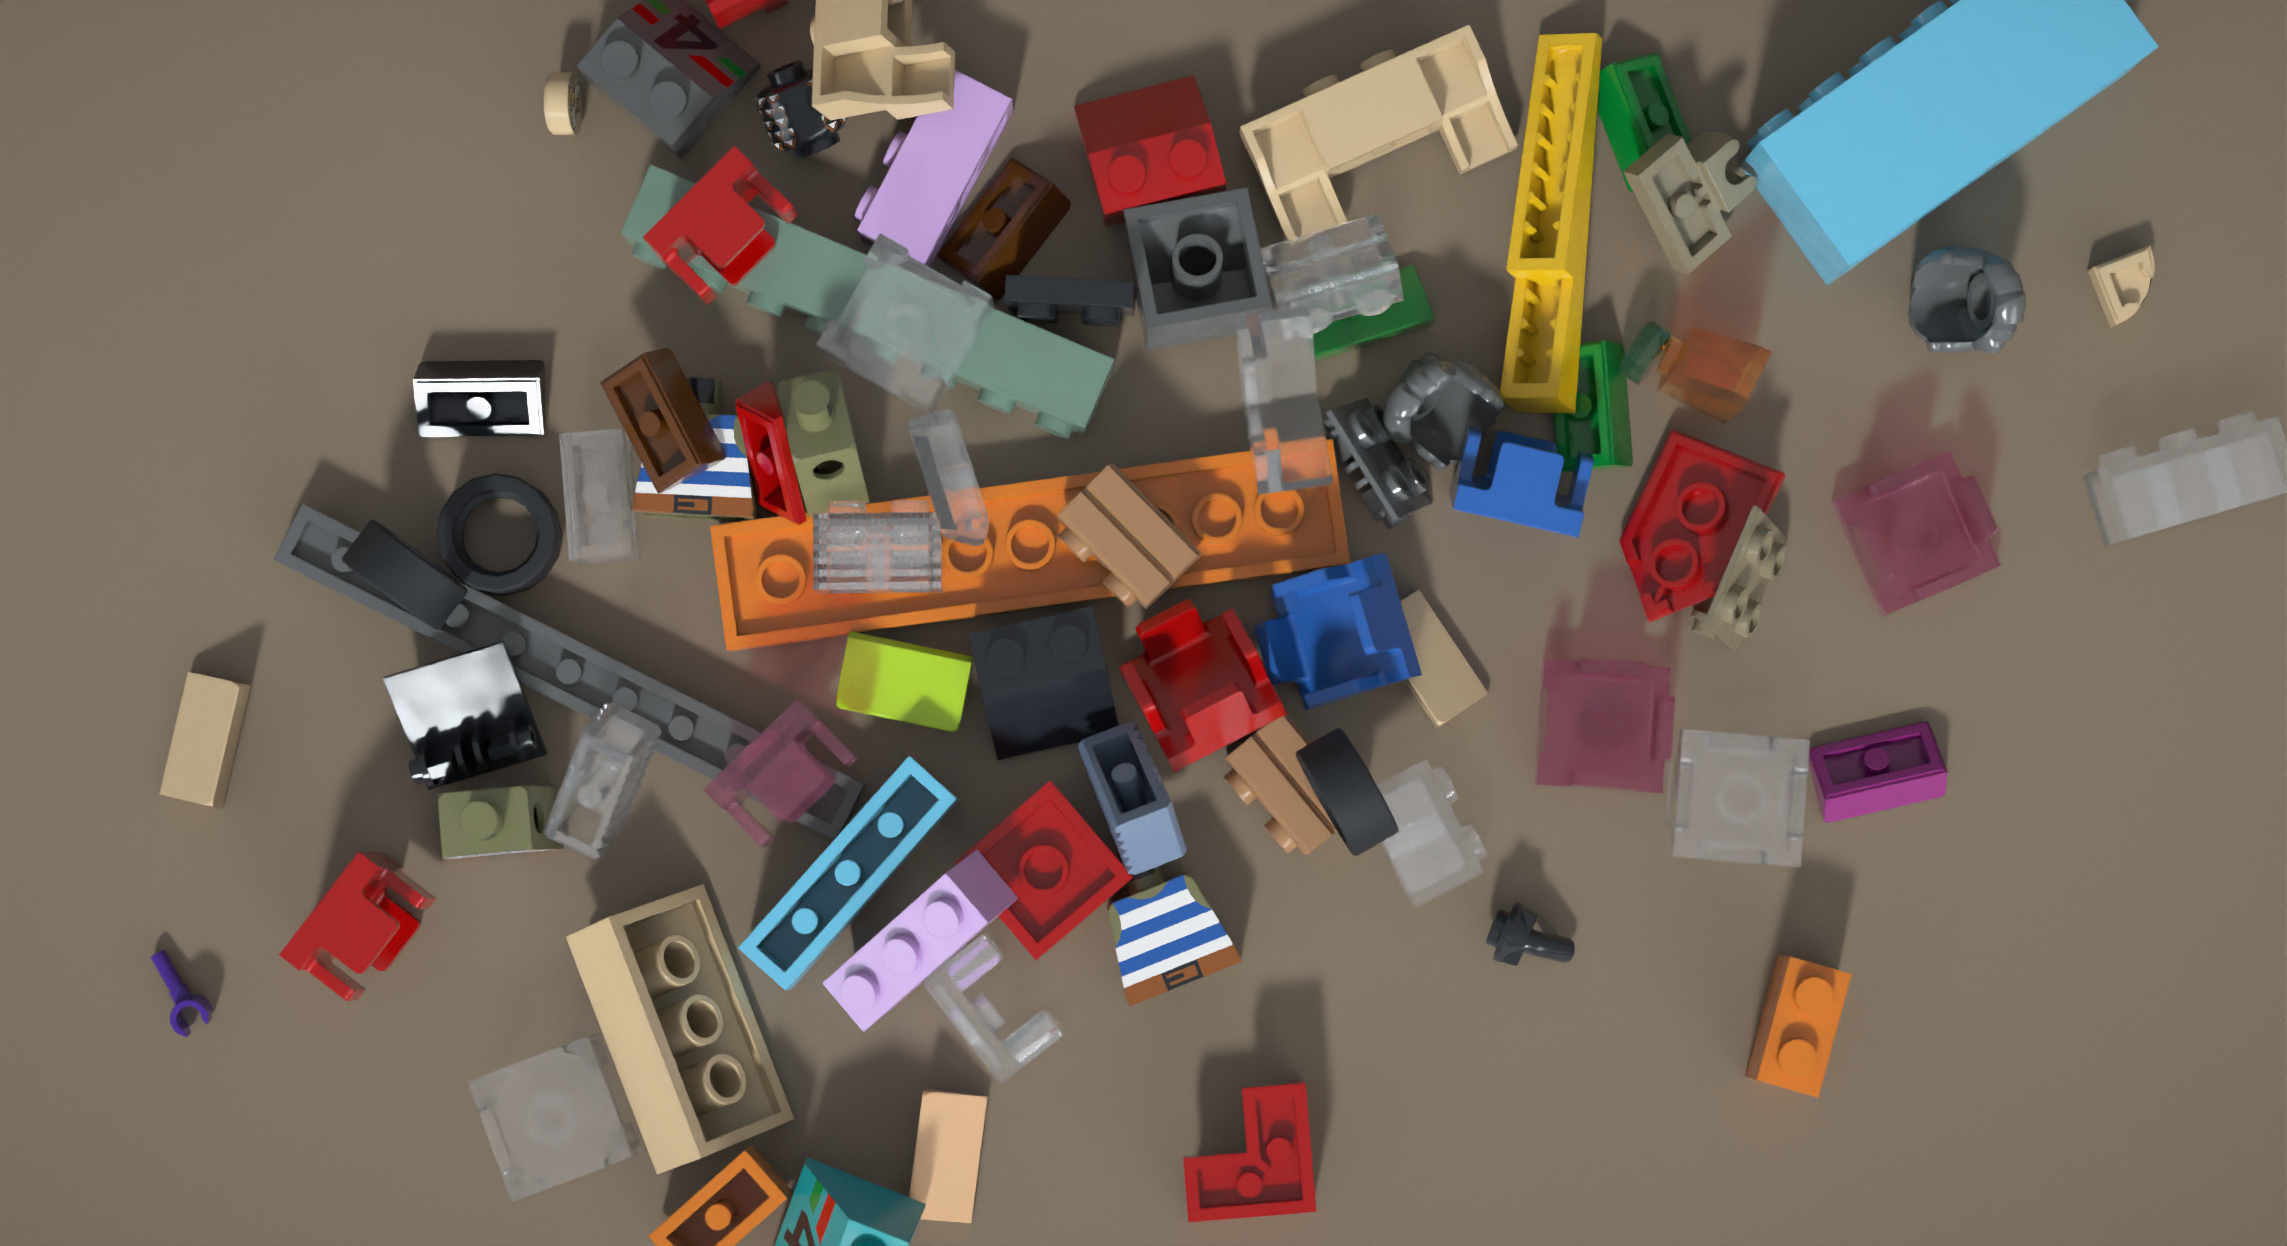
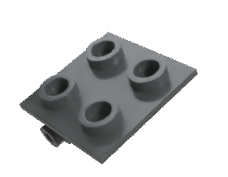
M1364 398L1326 412L1329 419L1323 425L1328 434L1324 439H1333L1334 452L1340 463H1344L1354 457L1355 461L1345 467L1344 471L1348 475L1360 468L1364 473L1365 477L1355 483L1354 487L1356 490H1360L1368 484L1372 486L1361 497L1373 514L1376 522L1383 520L1387 528L1391 529L1409 518V514L1433 503L1426 492L1429 489V482L1421 467L1412 458L1408 457L1405 459L1395 441L1387 436L1383 424L1384 410L1379 405L1375 404L1372 406L1368 398Z

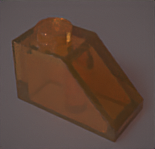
M1693 327L1685 335L1683 341L1672 337L1656 368L1657 372L1665 375L1658 392L1726 424L1745 408L1772 352L1758 345Z

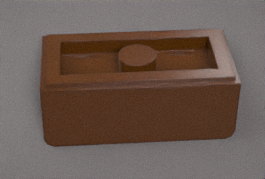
M1011 158L937 256L984 293L995 300H999L1005 294L1006 275H1020L1069 211L1071 202L1054 183L1014 158Z
M664 348L644 352L600 382L658 494L700 474L726 458L722 445L674 353L670 349Z

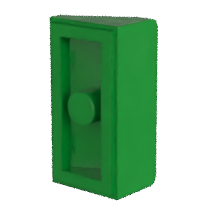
M1658 52L1611 63L1600 70L1597 111L1627 189L1633 192L1623 172L1666 134L1683 137L1686 145L1692 140Z
M1414 265L1295 302L1313 362L1430 326L1435 320Z
M1602 340L1580 344L1576 412L1553 413L1555 444L1557 446L1556 453H1560L1564 458L1561 472H1573L1578 451L1591 453L1594 458L1592 470L1625 468L1633 465L1625 356L1621 343Z

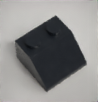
M1093 606L968 634L998 761L1079 743L1082 739L1119 726Z

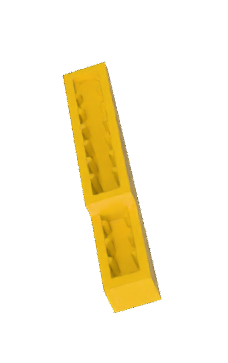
M1598 33L1539 35L1506 268L1515 277L1500 394L1503 397V401L1517 413L1576 412L1602 38Z

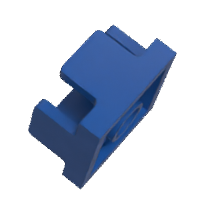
M1467 426L1457 471L1455 470L1449 493L1453 509L1579 538L1584 517L1583 505L1594 464V458L1591 453L1578 451L1568 494L1561 495L1556 492L1564 458L1560 453H1556L1557 446L1553 441L1499 430L1495 435L1487 472L1483 476L1473 475L1482 432L1480 428Z
M1386 553L1373 555L1344 565L1322 568L1272 585L1273 589L1270 592L1277 612V619L1265 621L1254 626L1271 684L1277 685L1295 681L1298 685L1305 710L1321 707L1422 675Z

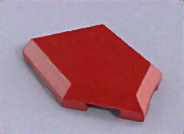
M1671 429L1619 540L1649 622L1715 596L1753 505L1759 507L1766 515L1768 514L1786 476L1784 472Z

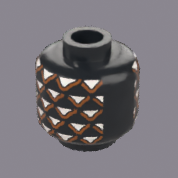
M798 60L778 67L767 74L770 85L761 90L756 97L755 103L774 148L780 151H792L794 158L798 159L823 151L841 140L838 132L846 124L847 117L829 120L812 106L813 68L805 70L802 61Z

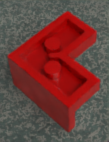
M1293 1080L1290 1083L1241 1087L1246 1151L1183 1156L1188 1223L1317 1212L1306 1083L1303 1080Z

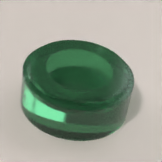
M1656 321L1653 323L1649 322L1619 365L1620 373L1639 385L1657 363L1674 333Z

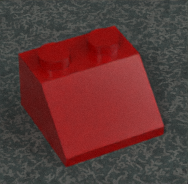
M1194 75L1074 106L1105 227L1125 222L1124 209L1226 191V179L1211 122Z

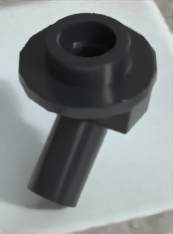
M1518 902L1514 904L1511 912L1499 909L1486 940V944L1496 948L1493 960L1514 966L1520 963L1524 953L1567 963L1574 956L1575 945L1569 938L1534 930L1538 914Z

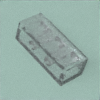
M2250 411L2218 421L2220 433L2198 439L2193 428L2157 439L2160 451L2138 457L2135 446L2098 456L2101 468L2084 474L2082 477L2104 547L2286 494L2287 442L2279 417L2276 416L2258 422L2255 412Z

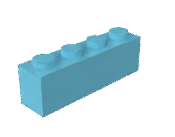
M908 756L738 949L785 991L793 989L955 807L960 799L914 758Z

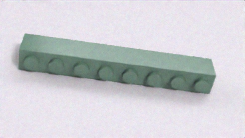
M650 164L621 231L626 241L634 246L631 253L632 256L652 266L666 270L667 266L656 256L643 239V236L696 183ZM754 207L752 208L765 221L764 229L774 238L776 246L738 285H730L701 256L694 257L687 264L714 292L723 294L726 286L729 285L750 294L746 303L757 310L781 318L784 309L807 318L804 328L814 334L834 342L839 341L842 333L864 342L861 352L878 361L896 366L900 357L922 367L919 374L921 378L948 390H954L957 382L980 391L977 397L978 402L1005 414L1011 415L1014 406L1038 415L1034 425L1065 439H1069L1072 430L1086 436L1115 368V361L1109 356L797 225L788 224L784 220Z

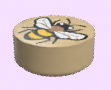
M552 72L546 79L544 87V114L547 127L553 135H577L580 131L582 122V93L579 78L575 72Z

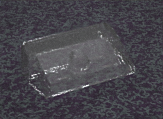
M951 408L909 420L908 428L941 533L950 540L968 545L978 546L984 544L985 539H987L990 521L955 411L952 412Z

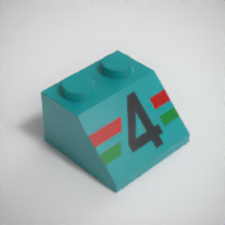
M807 1157L774 1246H911L926 1204Z

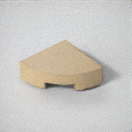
M2150 245L2088 270L2110 328L2122 323L2135 314L2148 294L2155 271L2154 256Z

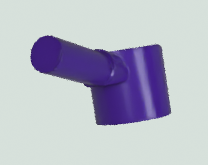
M165 950L151 956L153 963L170 991L169 995L175 1003L170 1013V1023L173 1030L184 1037L191 1034L188 1023L182 1017V1009L186 1006L197 1008L201 1013L203 1021L208 1024L213 1015L211 1003L201 995L190 993Z

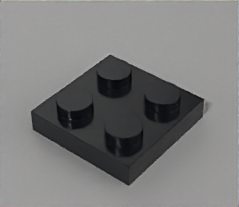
M1006 275L1004 301L1009 310H1018V317L1025 322L1057 323L1058 312L1081 314L1083 325L1119 327L1120 316H1133L1134 282Z

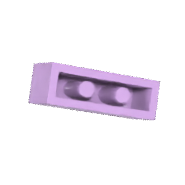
M955 70L954 109L917 116L909 133L906 134L899 131L891 142L883 161L884 165L890 167L879 189L872 185L869 186L854 215V219L861 222L857 229L861 240L928 274L1014 112L1012 99Z
M976 850L946 872L822 984L864 1032L1012 905L1018 897L982 854Z

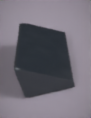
M542 360L425 361L419 364L413 378L419 437L544 435L545 369Z

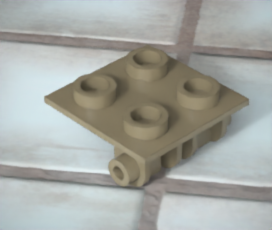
M1754 505L1715 596L1696 603L1690 615L1695 620L1691 631L1711 640H1714L1717 635L1736 652L1739 651L1744 637L1750 639L1756 632L1763 614V604L1759 603L1768 581H1775L1781 574L1788 553L1787 546L1784 545L1787 538L1759 507Z

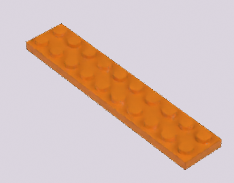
M1333 439L1119 469L1201 552L1200 558L1168 590L1318 570L1351 563ZM1100 472L863 504L808 517L806 512L807 521L801 525L782 516L710 526L726 650L732 652L849 635L850 631L868 633L1117 598L1102 582L1109 572L1092 555L1083 563L1058 538V535L1065 527L1058 521L1057 515Z

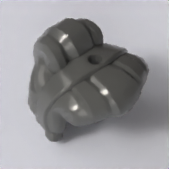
M1947 246L1926 254L1917 264L1912 282L1913 289L1910 294L1909 325L1914 333L1926 342L1930 352L1966 353L1983 351L1995 354L1999 353L2004 348L2005 343L2012 339L2017 330V324L2023 322L2026 293L2023 291L2020 276L2015 271L2011 262L1983 249Z
M1426 353L1420 360H1413L1401 376L1400 383L1390 394L1385 404L1383 424L1385 432L1391 440L1406 443L1418 455L1430 462L1436 470L1440 471L1446 469L1449 464L1459 462L1467 426L1480 428L1482 441L1487 429L1495 423L1496 417L1505 408V405L1497 387L1478 369L1455 359H1442L1437 354Z

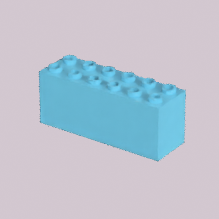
M1939 0L1910 22L1911 26L1898 36L1901 40L1899 44H1896L1891 36L1885 38L1859 58L1860 62L1848 71L1851 78L1845 80L1840 72L1834 74L1808 94L1809 98L1797 107L1801 112L1794 117L1787 108L1757 130L1758 134L1747 142L1752 151L1741 163L1740 167L1746 175L1757 178L1756 189L1828 286L2121 78L2159 46L2125 0H1948L1951 4V7L1948 8L1942 0Z

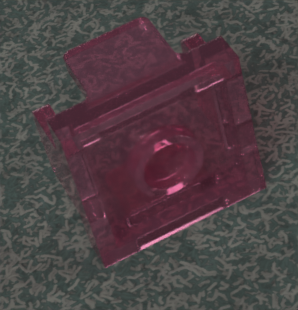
M1950 451L1933 459H1927L1831 502L1881 616L1931 597L2001 566L1989 539L1990 536L1998 533L1994 519L1975 477L1971 475L1964 479L1962 478Z
M1581 658L1577 661L1542 660L1534 785L1663 793L1665 761L1671 760L1675 710V697L1669 696L1670 668L1644 666V662Z
M799 699L793 702L703 789L720 808L725 809L762 847L769 845L775 837L744 806L743 802L753 794L778 820H787L794 823L835 784V778L806 748V742L814 734L844 765L849 767L858 759L825 724L821 717L808 704Z

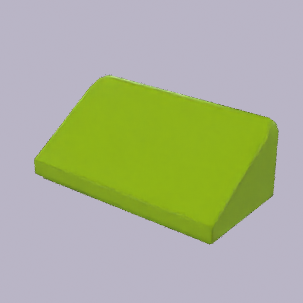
M850 631L837 691L836 706L844 710L951 732L957 731L960 727L966 705L973 656Z

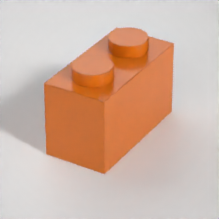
M1778 955L1745 1077L1819 1098L1852 974L1791 956Z
M751 1145L648 1237L656 1246H735L794 1192L757 1149Z

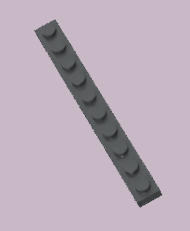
M302 503L273 560L459 653L504 641L521 684L833 840L845 828L866 784L465 584L463 585L468 590L467 594L443 626L436 630L399 606L342 562L343 555L361 532Z

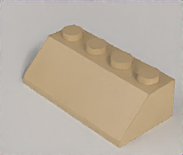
M704 884L610 916L566 936L657 1174L701 1159L794 1120Z

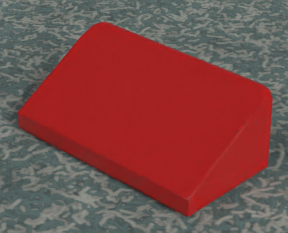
M767 381L736 399L735 406L759 505L801 525L807 519L783 416L772 382Z

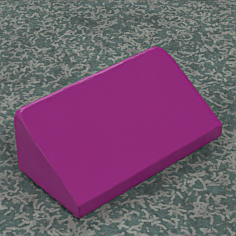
M1929 721L1807 748L1806 754L1819 808L1825 823L1942 797L1946 793L1948 771Z

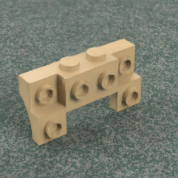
M816 0L815 16L810 22V34L814 44L812 106L829 120L883 110L888 111L899 120L954 109L955 51L945 42L911 46L912 0Z
M1470 24L1399 56H1396L1393 49L1378 53L1359 65L1362 70L1361 73L1341 82L1337 75L1322 78L1303 89L1305 98L1240 126V137L1265 189L1264 195L1290 251L1347 225V218L1330 179L1438 130L1459 175L1517 149L1518 143L1504 114L1485 56Z

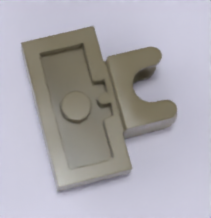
M1717 131L1702 132L1687 145L1683 137L1666 134L1623 171L1666 257L1675 271L1686 274L1691 273L1732 237L1720 210L1730 212L1757 187L1756 177L1751 175L1740 177L1734 172L1725 169L1727 162L1739 150L1737 139L1728 134Z

